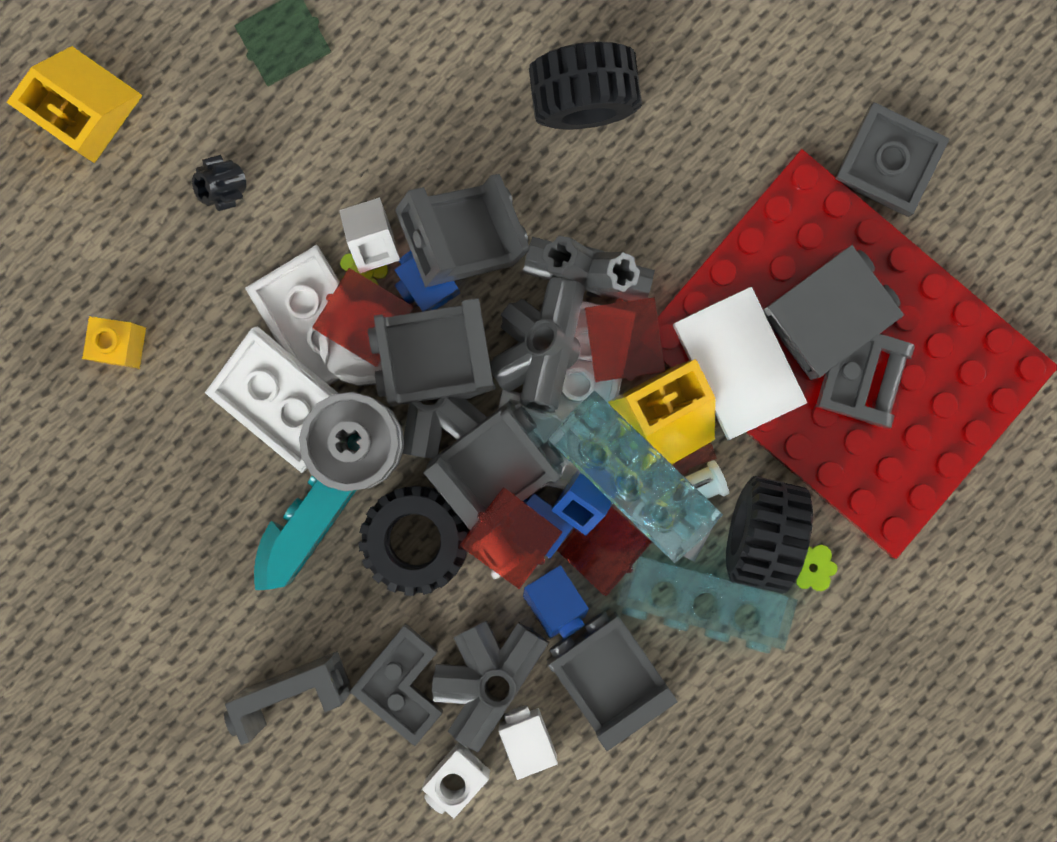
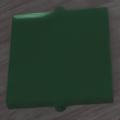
M281 0L234 25L248 50L246 54L247 59L254 61L268 87L332 53L318 28L320 23L318 18L312 17L303 0Z

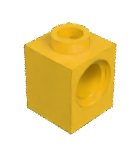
M89 316L82 359L140 369L146 327L131 322Z

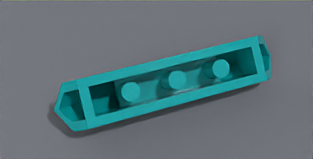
M353 434L348 438L347 445L349 449L359 450L360 445L356 442L361 437L358 434ZM311 476L308 484L312 488L303 501L300 498H296L283 516V519L287 521L285 527L271 521L261 538L254 565L255 590H269L291 584L357 490L342 491L327 487L314 476Z

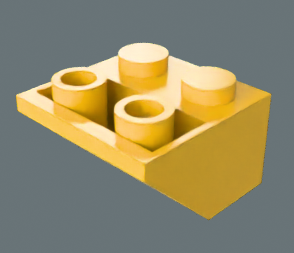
M70 46L32 66L6 103L95 163L139 102L142 95L79 50Z
M697 359L675 365L606 402L644 479H648L715 440V396Z

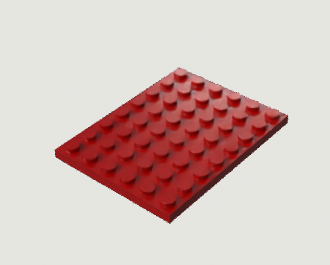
M801 149L637 341L669 368L687 362L689 358L673 327L674 323L750 287L753 288L762 309H764L849 246L853 245L856 251H863L873 262L875 267L873 273L880 283L888 285L899 297L901 302L899 308L904 314L903 317L880 334L915 345L912 358L906 360L891 411V414L895 417L891 429L816 407L825 374L820 378L810 380L774 332L807 403L745 433L889 556L897 559L1057 370V364L846 185L836 180L833 174L807 152ZM884 351L880 352L865 406L873 409L890 355Z

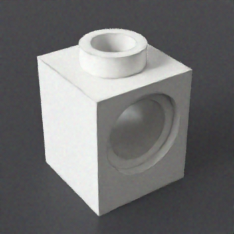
M380 197L339 210L346 241L359 273L400 261L393 232Z
M521 706L504 715L505 721L499 723V734L517 780L558 764L556 751L539 708L529 711L528 706Z
M458 742L425 779L422 790L426 793L424 798L438 813L443 814L446 811L451 817L455 818L489 780L490 769ZM448 774H457L464 779L465 786L460 790L452 791L444 786L442 779Z

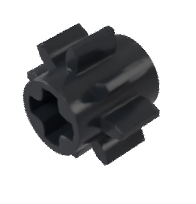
M221 155L202 159L203 166L197 167L196 173L192 177V187L198 200L207 206L215 204L217 211L236 207V200L243 199L242 193L246 190V178L241 167L233 163L232 160L223 161Z

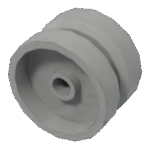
M354 392L333 394L317 403L304 419L299 436L301 458L310 474L325 486L342 491L372 488L387 480L400 464L404 449L402 427L393 411L379 400ZM353 434H358L361 437L356 442L360 445L357 451L349 449L347 445L348 438Z

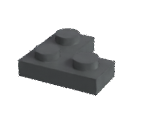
M405 623L349 692L412 745L416 746L443 713L442 708L412 684L438 650Z

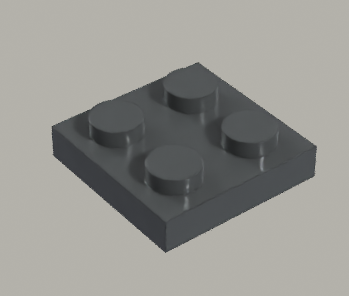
M873 102L864 116L835 179L841 181L849 189L902 215L910 217L914 214L950 139Z

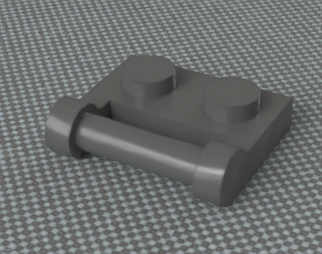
M878 334L825 373L816 407L891 429L895 417L891 414L906 360L912 358L915 345ZM884 351L890 355L873 409L865 406L880 352Z

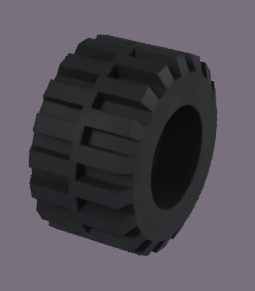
M584 42L567 45L545 53L529 65L534 115L536 122L543 126L565 130L603 126L627 118L642 106L636 53L634 49L626 45L613 42Z
M758 476L751 477L737 500L727 540L726 568L731 582L781 594L787 593L793 586L804 565L812 533L813 506L810 492L806 487Z
M408 486L385 494L378 499L374 506L370 507L366 513L367 518L365 522L361 524L359 533H362V541L359 542V552L363 551L365 557L362 562L366 569L370 568L374 573L372 578L378 584L380 582L386 584L389 591L394 593L397 591L405 592L404 595L414 596L416 593H423V595L432 593L435 589L442 588L456 576L466 559L470 543L469 528L440 492L434 490L435 488ZM411 514H419L431 519L437 526L441 537L440 547L435 557L427 563L420 565H411L402 561L395 554L391 546L390 536L394 525L402 517Z

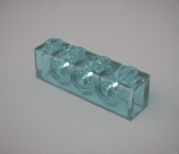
M596 391L578 405L548 439L674 563L697 545L723 516L701 492Z
M627 552L615 597L617 605L623 606L622 613L625 615L647 620L648 613L664 617L663 624L683 631H688L689 624L705 628L704 635L709 638L723 642H729L730 636L747 640L746 647L769 654L772 647L785 650L798 601L790 595L733 583L727 578ZM660 582H669L673 587L672 598L663 604L655 603L651 597L653 587ZM702 593L711 594L714 599L711 611L703 615L696 614L693 609L695 598ZM745 604L752 605L754 609L753 620L744 626L737 625L735 622L737 609Z

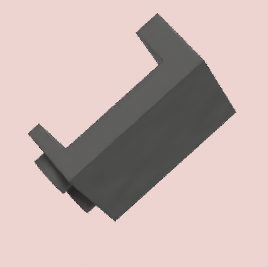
M500 174L490 175L481 186L433 196H427L424 187L408 190L395 209L425 288L513 267L529 251L527 232L520 225L513 208L511 193L504 186Z
M853 245L843 250L828 263L763 309L771 328L810 380L823 376L904 316L899 308L901 302L897 294L888 285L880 283L873 273L875 267L871 259L863 251H856Z
M479 298L461 301V306L392 317H384L383 314L374 315L375 327L368 328V336L372 354L380 353L382 370L375 371L378 396H386L388 404L396 406L493 390Z
M508 401L431 459L423 472L478 540L489 533L493 528L494 522L549 481L552 480L555 483L562 478L563 467L560 464L564 460L560 452L549 440L545 443L541 441L534 432L537 425L531 415L522 406L516 409L511 401Z
M604 611L593 617L584 625L587 632L574 641L571 636L560 640L550 648L549 651L552 656L547 659L548 667L552 672H555L595 730L598 740L606 751L612 749L678 702L616 611L610 616Z
M338 651L241 690L225 703L227 711L224 712V720L229 733L232 736L237 735L241 745L251 742L267 725L261 711L262 708L314 687L324 712L342 706L351 694L349 691L352 689Z

